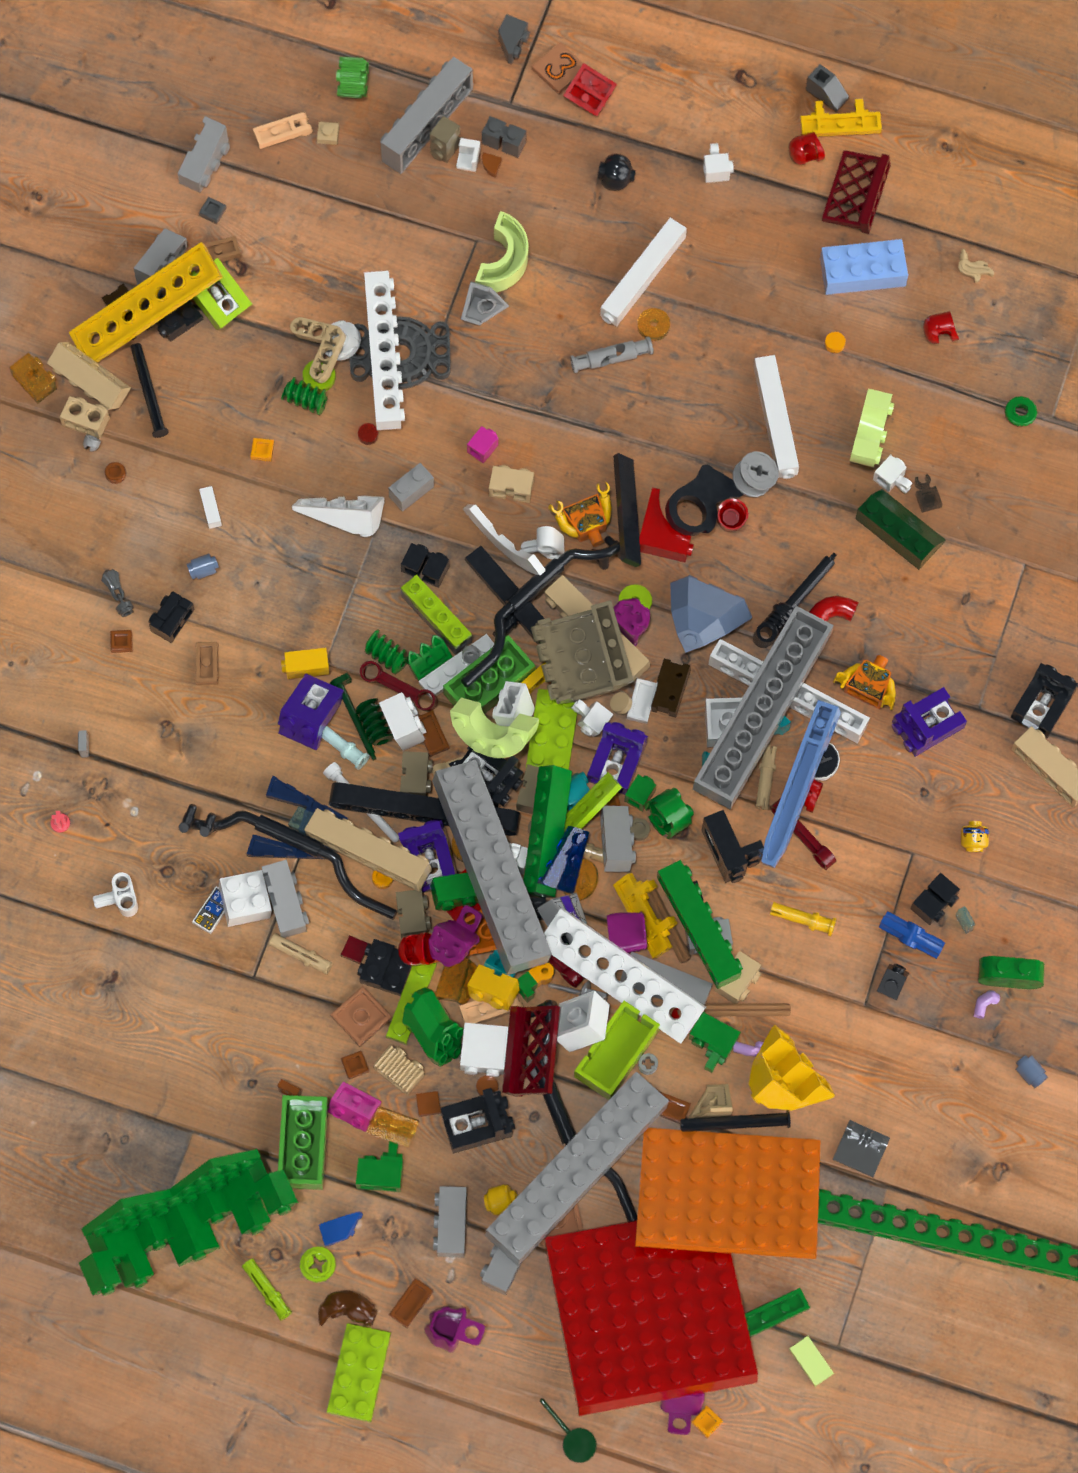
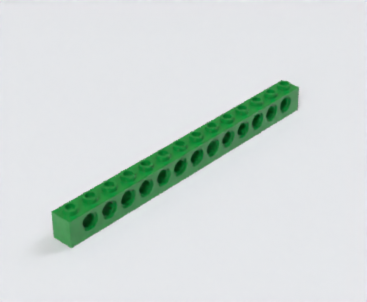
M819 1189L818 1224L1078 1282V1267L1074 1268L1068 1262L1069 1258L1078 1260V1250L1072 1249V1246L1069 1244L1059 1243V1245L1050 1244L1049 1240L1037 1238L1036 1241L1028 1239V1236L1025 1234L1015 1233V1236L1009 1235L1002 1229L994 1228L991 1231L984 1229V1226L972 1223L969 1226L962 1224V1221L958 1219L942 1220L936 1214L924 1216L918 1214L919 1212L913 1209L902 1211L891 1204H884V1206L875 1205V1202L872 1200L862 1199V1201L853 1200V1197L850 1195L840 1194V1196L831 1195V1192L828 1190ZM835 1204L839 1211L837 1213H830L827 1205ZM857 1209L860 1212V1217L852 1218L849 1215V1210ZM879 1214L882 1217V1222L874 1223L871 1220V1215ZM901 1219L904 1227L896 1228L893 1225V1220ZM915 1224H923L926 1232H917L914 1227ZM943 1228L947 1231L948 1236L941 1238L937 1235L936 1230ZM960 1233L967 1234L969 1242H961L958 1235ZM982 1238L989 1239L991 1247H983L980 1240ZM1002 1244H1011L1013 1252H1005ZM1024 1249H1033L1035 1252V1257H1027L1025 1255ZM1046 1254H1055L1057 1262H1049Z

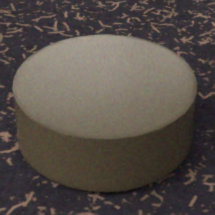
M642 818L634 819L632 827H630V833H634V840L642 841L649 836L650 825Z

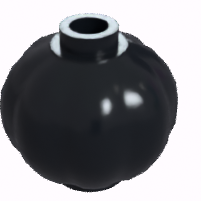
M617 153L611 154L606 157L605 162L600 161L598 178H603L601 183L606 189L619 191L626 188L630 181L634 182L636 170L632 169L631 162L626 156Z

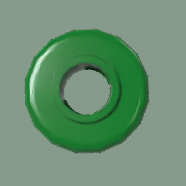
M1014 397L1006 404L1005 415L1009 422L1014 425L1028 426L1037 417V407L1027 397ZM1023 408L1027 414L1020 416L1015 410Z

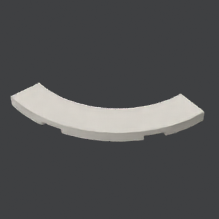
M468 504L463 508L480 531L514 563L535 575H541L545 572V568L534 554L527 553L524 550L517 551L514 544L503 534L498 536L493 524L477 505Z

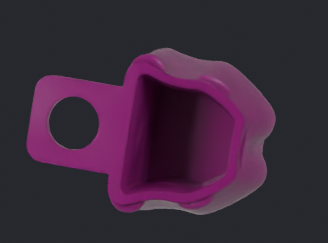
M624 599L613 607L620 632L636 646L640 635L649 626L650 610L644 607L638 599Z
M465 905L457 921L448 920L436 924L428 941L431 957L434 960L440 961L446 967L462 962L469 954V950L479 943L480 939L475 931L482 919V914L471 906ZM467 912H471L475 916V922L472 925L467 924L464 920V915Z
M620 912L607 915L608 935L611 942L629 954L647 948L645 920L642 912Z
M447 1306L432 1311L429 1314L430 1323L424 1328L430 1342L435 1347L442 1348L449 1353L456 1350L459 1340L478 1346L485 1331L483 1324L467 1319L465 1308L457 1310ZM469 1326H475L479 1331L478 1336L474 1339H469L465 1335V1330Z
M704 1393L661 1401V1410L669 1413V1433L688 1435L690 1433L691 1416H697L701 1412L705 1400ZM681 1418L686 1422V1426L683 1429H676L673 1426V1421Z

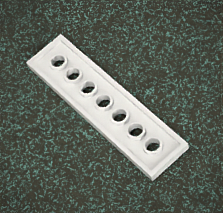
M563 908L558 911L544 932L551 954L621 1003L626 1001L638 1009L641 1017L645 1014L659 1023V1029L680 1044L706 1008V1006ZM567 932L572 935L573 941L571 944H565L562 941L561 936L563 933ZM581 945L590 947L591 954L589 956L580 954L579 948ZM601 957L606 958L609 961L608 968H600L597 964L598 959ZM617 970H624L626 972L627 979L625 981L617 980L615 976ZM636 982L644 984V993L638 994L634 991L633 986ZM653 995H660L663 998L661 1006H655L652 1003ZM673 1007L679 1008L681 1010V1017L678 1019L672 1018L670 1009Z

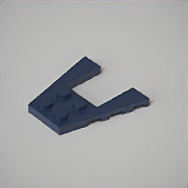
M272 775L266 798L306 808L299 829L300 833L306 835L304 829L317 808L322 811L324 809L331 811L340 820L343 818L348 820L344 815L326 805H322L315 801L314 798L301 793L295 787L278 780L277 777ZM254 834L246 853L247 857L325 859L320 856L316 858L283 842Z

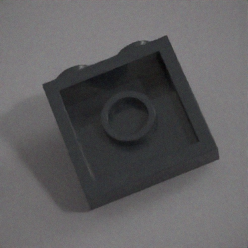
M162 294L158 296L159 299L164 298ZM189 300L155 324L158 326L159 334L163 338L167 337L171 342L201 322L203 316Z
M374 939L372 944L368 943L364 955L367 956L365 964L361 963L358 968L357 975L360 976V983L401 996L412 966L403 963L399 957L398 949L394 945Z

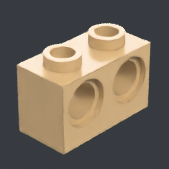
M69 396L60 415L62 426L83 434L92 435L98 439L101 438L110 419L108 410L100 404L93 405L81 397L74 398ZM76 410L81 411V412H80L79 414H77V415H73V414H72L73 411H76ZM94 417L100 418L96 422L90 421Z

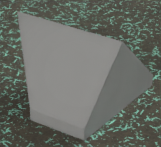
M471 281L461 320L480 326L509 307V305L491 287Z

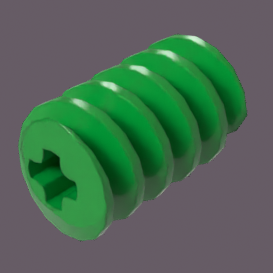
M293 377L285 386L281 399L285 400L287 398L288 403L294 401L295 406L302 404L303 409L309 407L310 412L317 410V414L321 415L327 404L326 390L323 389L319 394L318 386L311 390V383L303 387L304 381L301 380L296 384V377Z
M377 629L366 642L365 653L368 655L372 654V658L378 659L379 664L385 663L386 669H391L393 674H397L407 665L408 656L405 657L406 649L398 652L400 645L397 644L391 647L393 640L390 639L385 642L387 636L385 634L379 638L380 630Z

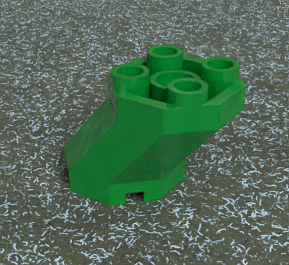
M424 987L415 991L411 996L414 998L413 1002H408L404 1007L402 1023L415 1035L432 1063L437 1066H443L451 1062L452 1059H457L460 1055L464 1029L451 1020L441 1001L431 989Z

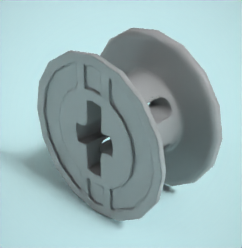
M754 451L748 453L733 470V481L736 488L748 497L763 496L778 479V468L775 461L763 452Z

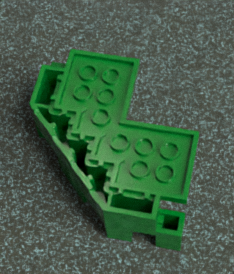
M258 1149L211 1158L170 1189L120 1199L81 1228L92 1253L80 1261L79 1266L92 1296L98 1294L107 1296L115 1291L114 1288L122 1282L125 1288L131 1286L140 1288L148 1283L147 1280L154 1275L145 1253L152 1250H160L169 1243L179 1267L191 1261L197 1262L204 1259L207 1254L220 1249L211 1229V1223L217 1224L223 1221L225 1217L233 1214L242 1235L248 1233L256 1235L263 1232L264 1226L271 1222L268 1214L285 1215L292 1211L291 1207L298 1203V1200L284 1170L267 1174Z

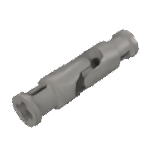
M648 336L644 340L636 342L632 340L606 348L587 351L586 354L579 356L571 355L570 362L573 372L578 373V370L594 369L608 364L635 359L638 355L646 353L651 355L654 352L651 339ZM616 352H622V354L617 356Z

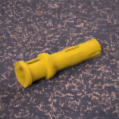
M773 902L770 915L809 926L811 931L818 930L828 933L830 937L837 918L830 919L820 916L818 912L810 914Z

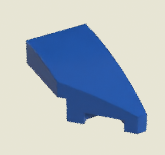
M355 1212L320 1224L319 1228L324 1245L329 1247L347 1240L349 1236L353 1237L357 1222L363 1216L362 1212Z

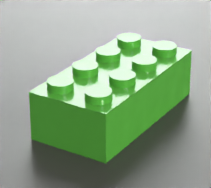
M508 635L505 637L502 654L490 669L468 688L461 682L463 677L489 655L492 648L444 684L443 695L453 706H455L460 698L479 702L485 714L498 704L500 690L504 688L506 681L521 683L535 671L536 665Z
M282 1096L278 1171L284 1170L292 1189L323 1190L328 1113L327 1097Z

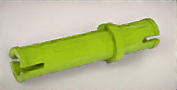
M250 1259L245 1262L242 1268L265 1298L266 1305H270L280 1321L290 1316L292 1311L284 1303L281 1293L276 1291L255 1260Z

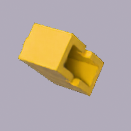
M479 964L467 984L469 996L478 1002L484 1001L489 1003L496 1009L508 1011L520 991L518 979L503 973L501 976H497L494 974L495 970Z

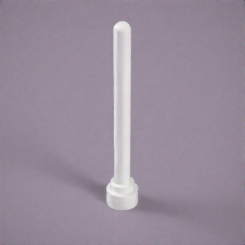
M336 762L330 764L323 772L328 780L350 784L342 776L341 767ZM366 813L393 842L399 841V835L380 815Z

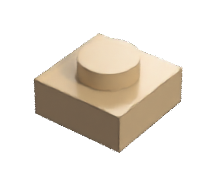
M319 122L317 143L337 145L339 123Z

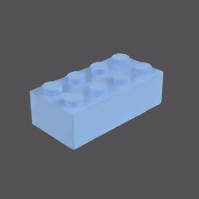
M902 239L822 247L820 264L826 295L906 286L908 271Z

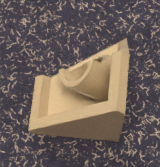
M706 1085L705 1092L688 1119L731 1116L732 1102L729 1085Z

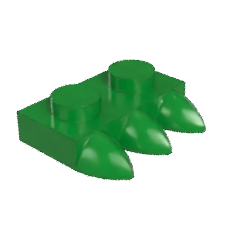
M432 635V645L420 644L419 654L413 651L408 653L407 664L418 681L453 657L444 640L437 635Z

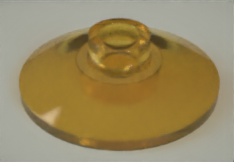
M585 858L573 860L567 865L562 874L561 886L564 894L577 893L579 901L591 896L598 884V870L592 861Z

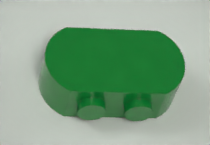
M1001 956L982 957L979 959L978 982L985 986L1028 990L1039 989L1044 986L1045 964L1036 959Z

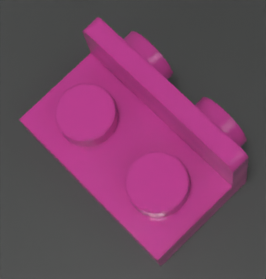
M342 1082L331 1098L328 1113L366 1132L370 1121L380 1108L381 1101Z

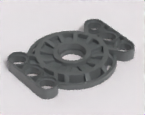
M397 317V327L393 328L394 334H398L399 345H404L410 350L409 357L401 360L400 365H396L397 371H401L402 382H407L406 384H398V389L417 386L428 379L431 374L440 380L448 378L451 372L449 326L444 322H436L429 329L418 320L409 317ZM355 324L358 330L365 333L361 338L359 349L365 351V354L361 357H356L355 355L350 357V374L353 380L362 382L369 375L372 378L369 331L364 325ZM443 328L446 330V334L437 336L435 330ZM382 329V330H380L379 332H380V333H386V332H388V331L385 330V329ZM437 347L446 348V353L443 355L437 354L435 352ZM382 348L380 351L387 352L389 349ZM444 365L447 371L442 374L438 373L436 367ZM357 367H362L365 373L358 376L354 373V370ZM390 367L382 368V370L388 371L391 369ZM421 375L423 376V377H421L420 379H418V380L412 382V380L418 378L419 376H421Z

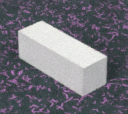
M212 486L199 489L209 529L222 526Z

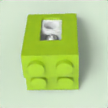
M216 258L214 262L223 278L214 283L210 288L211 295L205 289L196 295L193 300L215 329L218 330L247 309L252 303L221 261ZM195 270L191 272L192 276H196L199 271L196 273ZM223 300L228 301L230 304L228 311L222 308Z

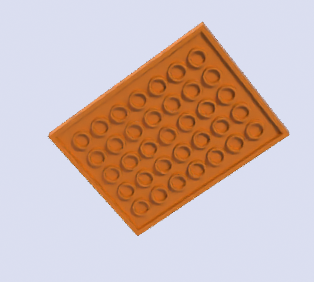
M648 1128L643 1135L636 1246L816 1259L821 1140L702 1131L682 1132L681 1130Z

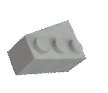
M204 116L202 121L204 128L201 134L196 133L194 140L197 142L191 152H187L178 171L179 183L201 193L204 187L206 188L209 185L213 171L218 170L220 159L228 153L230 148L226 125Z
M164 228L134 267L137 285L183 255L188 248L186 238ZM163 289L158 292V296H160Z
M287 860L263 866L262 872L281 937L286 938L307 932L306 924H309L306 911H301L300 905L303 904L300 891L296 892L294 885L297 884L294 872H290Z

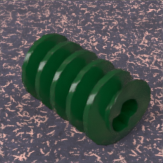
M378 698L366 700L355 709L356 713L359 714L362 727L365 729V735L369 737V744L374 746L383 745L394 739L393 734H387L391 731L389 726L385 727L388 724L387 720L381 719L384 717L383 711L378 712L381 709L380 704L375 705Z

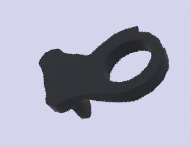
M702 465L696 478L677 489L668 499L665 507L666 518L671 527L683 535L696 536L700 533H710L717 522L716 503L732 498L739 499L744 494L736 488L733 479L715 470L710 465ZM682 499L690 500L700 508L702 512L701 525L690 526L680 519L677 513L678 501Z

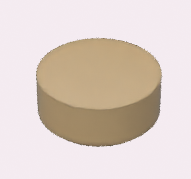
M619 692L611 698L610 707L617 714H625L632 707V699L626 693Z

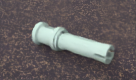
M328 726L325 727L322 738L336 748L343 759L347 758L355 765L357 770L361 769L368 761L370 755L356 748L355 743L347 742Z

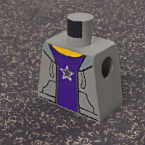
M577 893L551 899L537 908L547 927L561 908L587 924ZM567 932L563 933L562 936L566 935L569 944H571L573 941L572 935Z

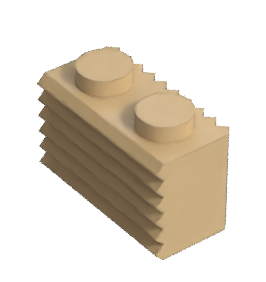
M389 1045L373 1064V1067L379 1074L408 1096L423 1079V1066L416 1060L411 1062L405 1057L407 1054L400 1047L396 1046L394 1048L392 1045Z

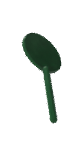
M543 1398L540 1399L541 1404L567 1434L563 1440V1451L566 1457L576 1463L590 1460L597 1448L596 1439L593 1434L583 1428H576L570 1431Z

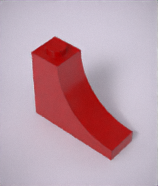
M652 487L639 536L640 552L686 563L687 556L692 555L694 544L690 543L691 536L683 535L671 527L660 507V489Z

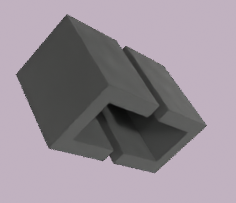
M489 116L482 131V144L499 150L500 138H503L502 152L519 158L526 144L527 130L512 124L507 127L506 122Z

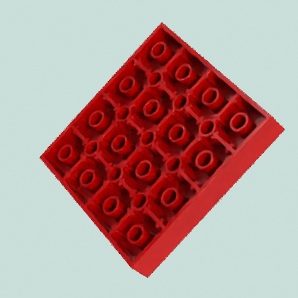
M637 1221L545 1237V1249L578 1416L757 1383L758 1371L731 1253L636 1246Z

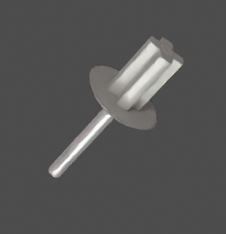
M589 981L582 986L581 991L553 983L548 985L549 988L579 996L595 991L606 1002L608 999L607 993L591 989Z

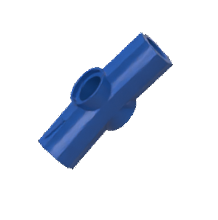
M889 911L884 915L879 926L882 930L899 938L898 940L913 949L917 948L936 959L945 944L941 939L925 932L924 928L911 921L907 922Z

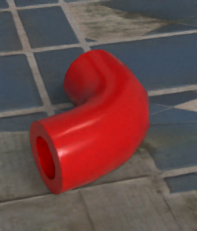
M838 595L825 597L815 603L809 613L825 621L836 616L851 621L859 602Z

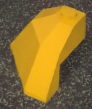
M776 1025L771 1028L760 1051L752 1062L748 1085L751 1089L753 1100L771 1109L795 1110L832 1099L835 1095L829 1082L824 1076H821L812 1069L814 1064L804 1053L799 1055L794 1045L795 1042Z

